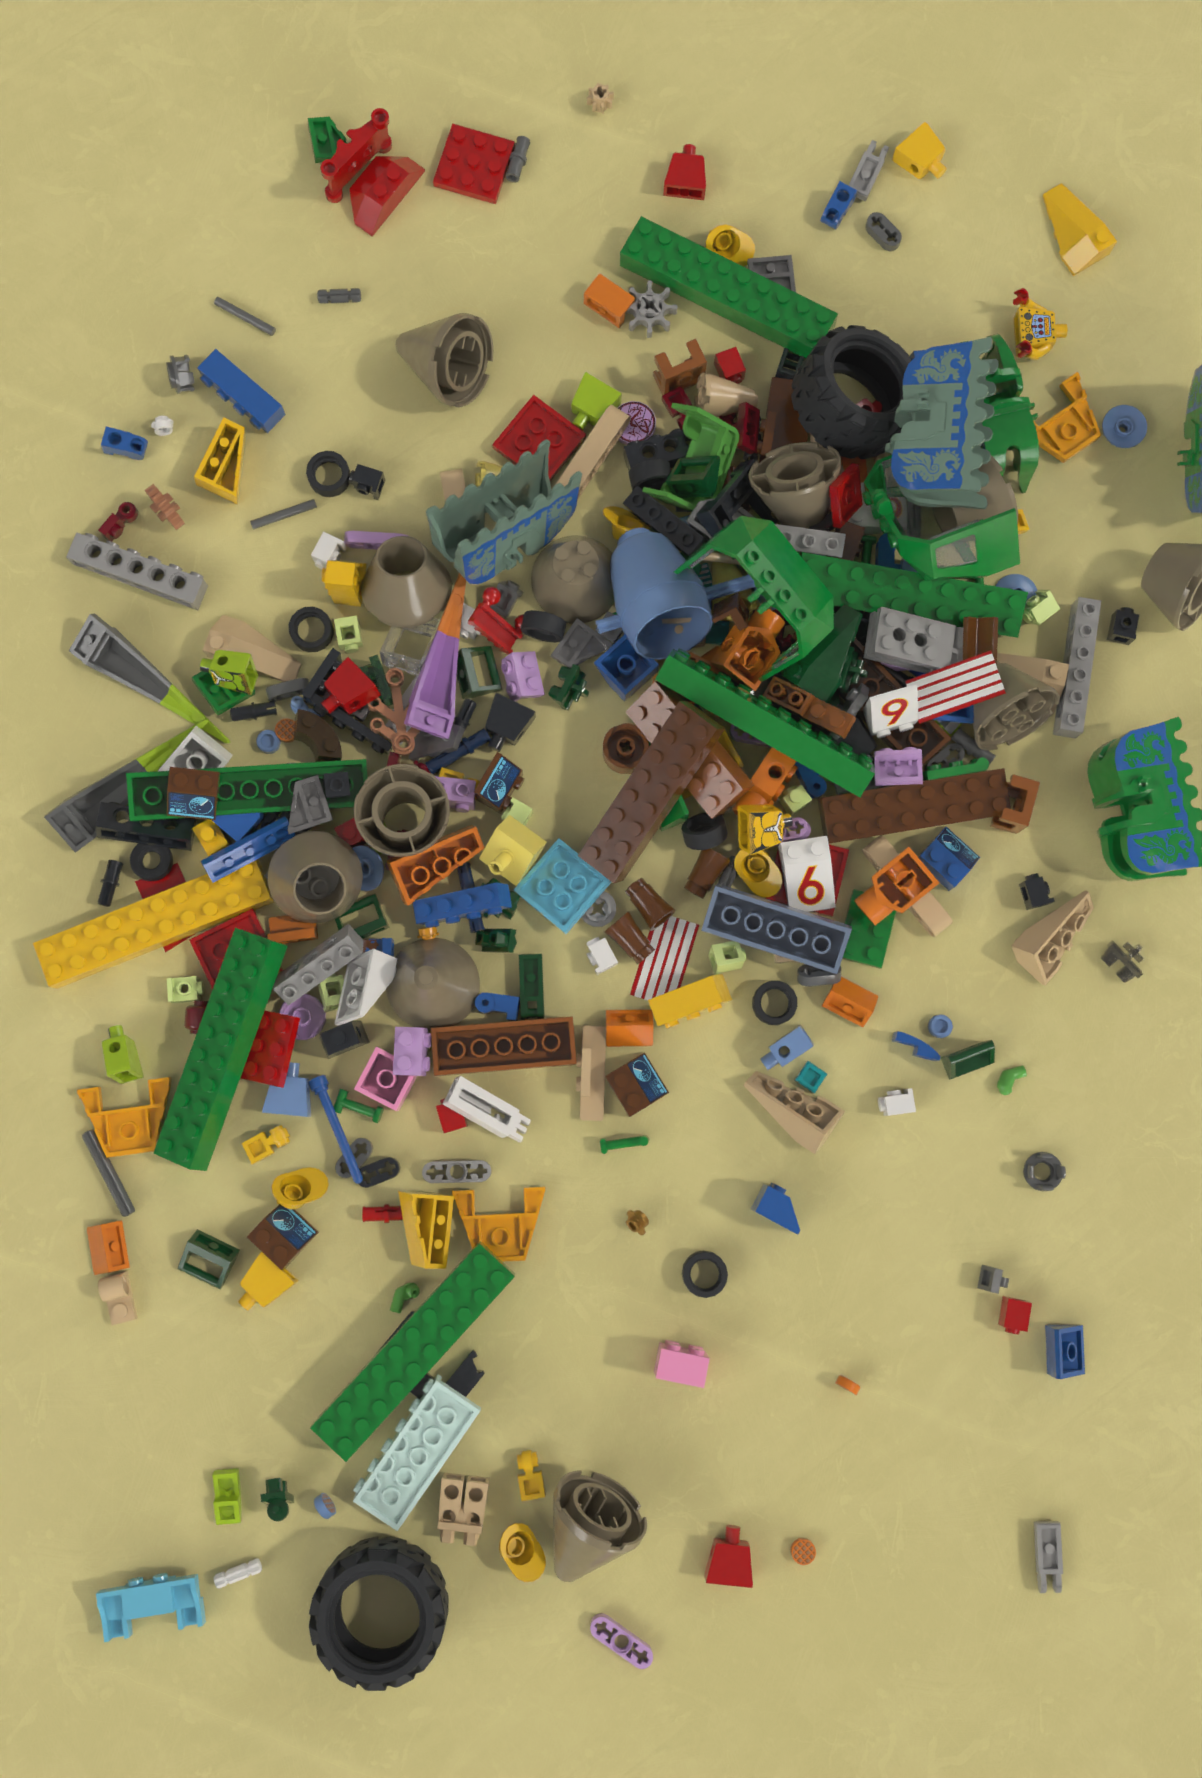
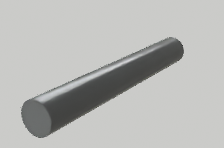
M216 297L214 305L271 336L274 335L275 327L226 300Z
M312 499L251 520L250 523L254 530L317 508L315 500Z

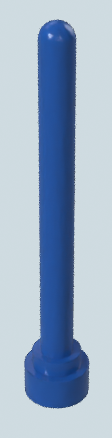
M326 1075L318 1076L308 1082L312 1092L314 1091L315 1095L319 1096L353 1181L359 1184L362 1182L363 1177L327 1093L329 1082Z

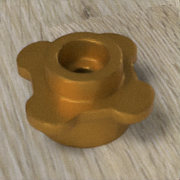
M629 1210L627 1212V1226L631 1231L644 1235L646 1233L644 1228L649 1224L647 1216L640 1210H635L634 1212Z

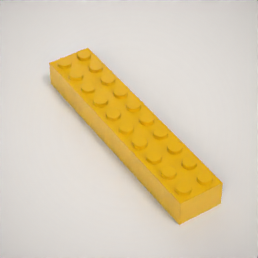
M257 859L214 883L208 874H205L34 942L33 945L48 986L56 989L224 923L252 908L256 910L274 903L275 901L271 896L268 881L264 876L265 873L260 860Z

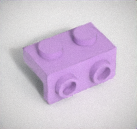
M535 651L511 652L501 660V669L506 680V691L511 700L517 702L520 699L539 698L545 695Z
M906 747L903 750L883 748L874 752L875 786L923 784L921 749Z
M435 776L446 790L450 808H454L462 813L469 812V810L475 811V780Z
M395 1027L393 1075L426 1076V1071L430 1070V1057H427V1048L431 1047L432 1041L431 1033H428L427 1028Z

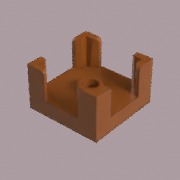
M696 339L686 343L691 354L690 358L672 367L665 352L655 355L654 361L659 371H653V377L662 396L680 386L685 390L696 385L700 374L706 372L707 361Z
M1013 774L1010 777L1011 781L1007 782L1009 797L1016 799L1013 809L1004 808L1000 817L992 818L990 826L1017 834L1029 826L1040 782Z

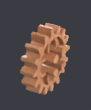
M154 484L144 490L153 501L150 508L155 513L160 510L157 517L162 522L167 519L176 530L185 524L176 512L180 509L175 501L170 504L173 498L168 492L163 495Z

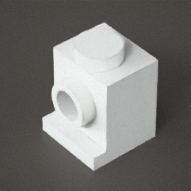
M323 531L311 556L315 566L322 570L326 568L327 560L339 561L341 557L340 551L345 553L347 548L344 541Z
M596 937L586 943L590 951L587 953V956L592 966L596 964L598 966L595 969L597 975L618 965V961L605 938L600 940L599 937Z
M912 1088L903 1089L904 1094H901V1090L888 1091L885 1097H879L878 1106L880 1112L883 1111L884 1116L916 1112Z

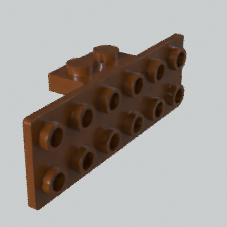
M772 377L766 418L761 419L759 432L763 433L762 440H758L756 454H760L759 463L766 458V453L776 448L807 442L808 433L798 420V411L793 408L791 394L794 391L792 388L793 380Z

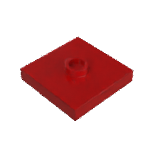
M851 463L829 486L833 527L841 528L863 505L859 464Z

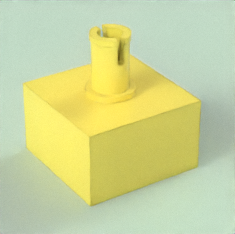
M509 815L496 827L479 859L489 866V870L493 874H500L517 886L531 870L547 842Z

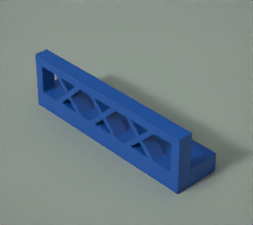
M283 817L201 860L213 883L278 849L284 842L295 837V833H288L289 821L287 818Z

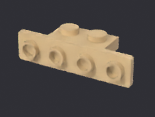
M605 1026L583 1027L582 1053H577V1067L581 1068V1077H576V1091H581V1120H603L606 1055Z

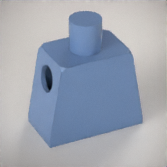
M799 1025L770 1045L769 1049L771 1052L760 1059L767 1070H770L778 1063L783 1067L812 1048L814 1043L803 1027ZM783 1046H787L790 1050L786 1055H782L779 1051Z
M290 1062L284 1088L269 1085L262 1113L311 1117L309 1079L298 1077L300 1063Z

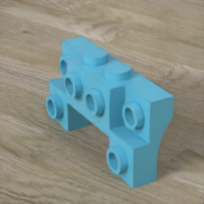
M168 1573L154 1575L153 1579L149 1580L137 1577L128 1580L125 1586L101 1589L96 1593L104 1642H109L112 1638L124 1636V1639L130 1638L133 1634L131 1619L173 1613L175 1610L178 1630L195 1624L201 1627L206 1622L204 1600L200 1596L198 1574L176 1577V1575L168 1576Z

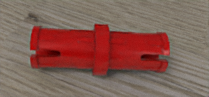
M384 1204V1207L364 1206L362 1209L363 1222L384 1221V1223L402 1221L401 1206H390L389 1204Z

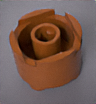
M624 723L614 726L604 737L603 759L613 771L620 774H632L649 748L648 739L634 724ZM626 745L630 746L629 751L622 752V748H625Z

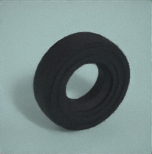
M138 843L131 852L130 865L133 872L139 878L146 881H158L167 876L171 871L173 855L167 847ZM149 852H156L160 856L159 865L153 869H148L143 864V858Z

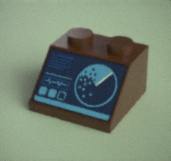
M497 752L474 791L476 800L501 814L503 809L506 810L511 805V795L514 790H519L525 779L522 777L523 770Z
M170 767L167 789V816L216 821L220 773Z
M645 1053L605 1076L629 1117L669 1093Z
M279 1204L254 1228L247 1238L277 1267L283 1270L288 1267L319 1231L295 1209H287Z

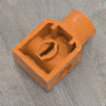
M759 606L748 620L747 628L739 631L734 624L710 661L719 671L731 677L734 683L737 685L741 683L752 691L757 690L761 684L758 678L772 666L780 654L775 638L785 624L784 620L770 609L759 614L757 611Z
M772 747L751 778L754 786L735 803L732 811L738 816L739 805H774V802L777 801L785 788V785L782 783L784 781L788 783L797 770L796 761ZM769 774H774L777 779L771 778Z
M907 847L871 877L872 886L854 901L876 926L893 911L905 912L937 886L939 881L912 849Z

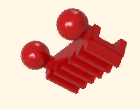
M488 587L483 592V602L478 604L469 618L468 624L474 626L475 630L480 631V634L487 637L488 641L493 642L495 647L500 648L499 651L510 654L513 652L511 648L515 641L523 636L521 625L524 614L516 617L514 621L515 628H513L490 608L491 605H495L500 601L501 594L497 588Z

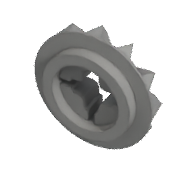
M604 891L594 903L599 905L605 902L602 907L605 916L598 912L591 916L594 909L591 905L582 916L584 922L592 927H603L610 923L616 914V903L613 897Z

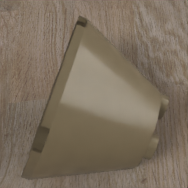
M578 535L562 537L547 545L536 558L531 573L533 594L540 607L545 612L554 614L565 620L566 623L572 624L577 618L583 623H587L604 615L615 602L610 572L612 552L601 542L590 537Z
M997 660L996 666L1006 694L974 704L973 728L976 744L980 749L990 751L997 750L996 745L1006 742L1009 746L1025 738L1039 728L1053 714L1051 708L1054 704L1058 705L1060 700L1058 692L1053 687L1007 663H1000Z

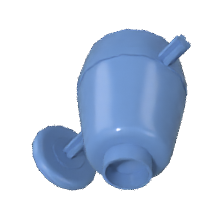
M635 528L627 531L619 538L617 548L612 553L610 560V572L617 615L597 620V630L601 634L622 628L637 654L647 659H666L673 649L678 650L680 648L686 652L702 642L710 632L713 623L709 605L710 600L749 588H753L755 591L757 588L750 575L704 588L702 581L693 569L687 567L677 575L674 571L686 560L674 544L661 533L650 532L646 528ZM760 594L758 601L762 604L767 600ZM772 606L768 608L771 611L775 610V608H773ZM692 618L687 623L662 624V619ZM677 625L683 626V632L680 634L675 632ZM646 628L647 630L653 629L654 633L646 637L640 631Z

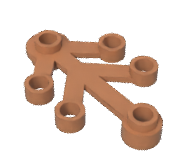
M391 668L386 673V684L391 687L394 711L383 704L379 697L373 700L377 701L379 705L373 707L368 703V709L373 712L378 711L396 725L397 733L384 725V721L378 717L371 720L370 728L372 732L381 733L392 741V749L395 753L405 756L414 750V738L421 730L411 727L406 732L404 721L409 705L405 710L403 709L401 686L404 683V674L398 668ZM395 677L398 678L399 681L397 683L391 682V679ZM380 723L382 726L375 728L373 724ZM406 742L407 747L402 748L399 746V743Z

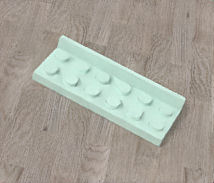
M439 1374L436 1375L434 1380L428 1379L422 1389L425 1392L420 1400L416 1398L408 1409L411 1413L407 1419L402 1418L394 1430L397 1432L394 1438L386 1440L381 1448L383 1454L379 1459L374 1458L367 1469L369 1474L365 1480L360 1478L353 1489L356 1492L353 1499L354 1503L396 1531L399 1530L481 1411V1407L441 1381L442 1376Z

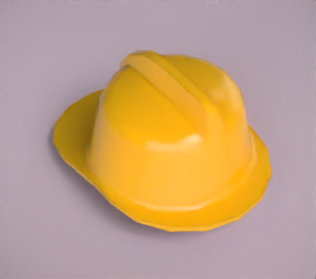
M726 224L718 225L709 231L706 239L707 249L743 267L747 265L748 259L753 258L755 244L746 233Z
M608 506L603 509V515L612 523V535L616 540H619L627 531L635 528L650 529L649 525L642 522L628 510L616 506Z
M744 850L738 852L734 861L735 870L750 890L761 897L775 895L781 889L783 881L782 874L770 855L764 850L751 855Z
M309 1167L277 1176L273 1180L271 1188L278 1204L287 1209H298L305 1203L321 1198L327 1192L329 1183L324 1172Z
M514 1523L508 1526L502 1533L499 1542L501 1557L518 1580L533 1582L539 1579L544 1573L546 1566V1556L541 1545L527 1525Z

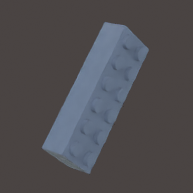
M717 884L714 888L701 931L837 974L852 926Z

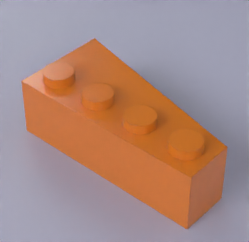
M469 825L441 837L432 847L422 853L407 857H393L386 860L403 903L409 906L415 899L425 894L436 883L445 879L452 871L462 866L485 847L477 827Z

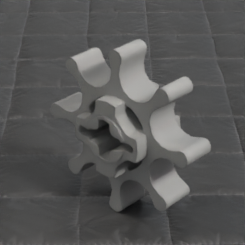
M651 280L647 281V291L643 294L637 293L631 287L629 294L634 296L635 303L629 307L625 314H633L635 319L629 322V330L633 331L636 326L644 325L647 328V338L652 337V327L655 325H661L665 331H669L670 322L665 320L664 316L666 314H677L676 304L667 305L664 302L670 296V288L667 287L662 293L656 294L652 291Z

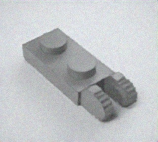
M874 140L871 141L867 151L864 152L849 183L850 187L857 190L856 197L864 201L867 200L889 150V147L885 145L879 157L873 155L872 153L875 151L877 143Z
M1058 1521L1034 1522L1038 1590L1040 1593H1046V1574H1052L1053 1589L1055 1593H1061V1574H1063L1061 1524Z

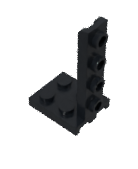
M332 648L302 692L304 702L311 707L314 706L312 710L320 716L324 717L326 714L333 719L332 723L343 730L346 727L351 730V735L361 742L366 740L371 743V748L382 755L385 752L389 755L390 751H392L391 742L372 732L371 729L339 708L329 714L321 703L325 699L320 697V695L324 696L327 691L324 683L342 663L341 653Z

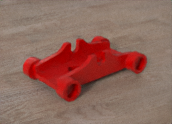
M377 108L373 110L369 122L360 128L349 129L346 135L351 138V142L344 143L343 140L339 139L337 141L336 153L331 159H326L321 163V174L324 179L328 180V185L325 187V195L329 202H340L343 198L342 188L378 152L385 154L392 149V140L388 135L389 114L385 109Z

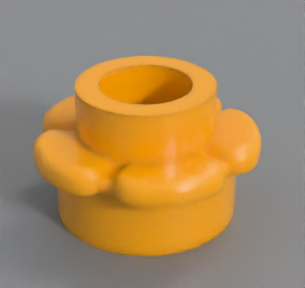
M437 927L418 928L419 935L417 938H422L423 940L436 938L439 935Z

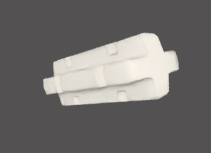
M256 1558L249 1561L248 1564L243 1563L228 1569L226 1573L223 1571L214 1576L216 1588L219 1589L227 1586L228 1583L232 1584L245 1579L250 1574L253 1576L260 1573L262 1570L261 1562Z

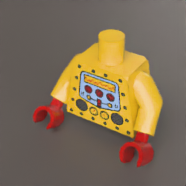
M1021 288L1014 292L1017 298L1013 299L1014 305L1020 304L1021 306L1013 317L1016 357L1038 360L1050 352L1056 343V338H1066L1068 327L1067 324H1055V313L1032 301L1027 290Z

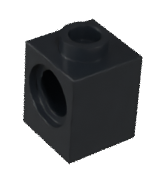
M348 771L324 774L326 798L350 796Z

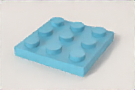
M558 838L513 890L563 933L567 934L611 884V881L581 859L576 851Z

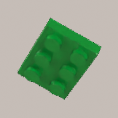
M853 889L844 924L852 926V930L842 959L881 969L896 911L891 912L875 926L854 901L864 892Z

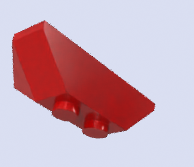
M376 156L349 188L355 225L373 237L424 174L425 169L409 157Z

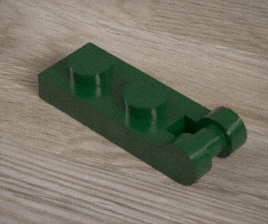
M542 954L519 955L521 1020H528V1018L545 1019ZM537 1001V1008H528V1002Z

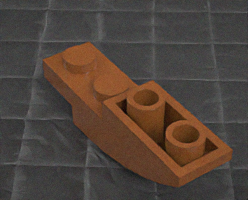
M775 676L763 694L764 697L779 707H783L795 716L843 739L846 738L856 720L853 715Z

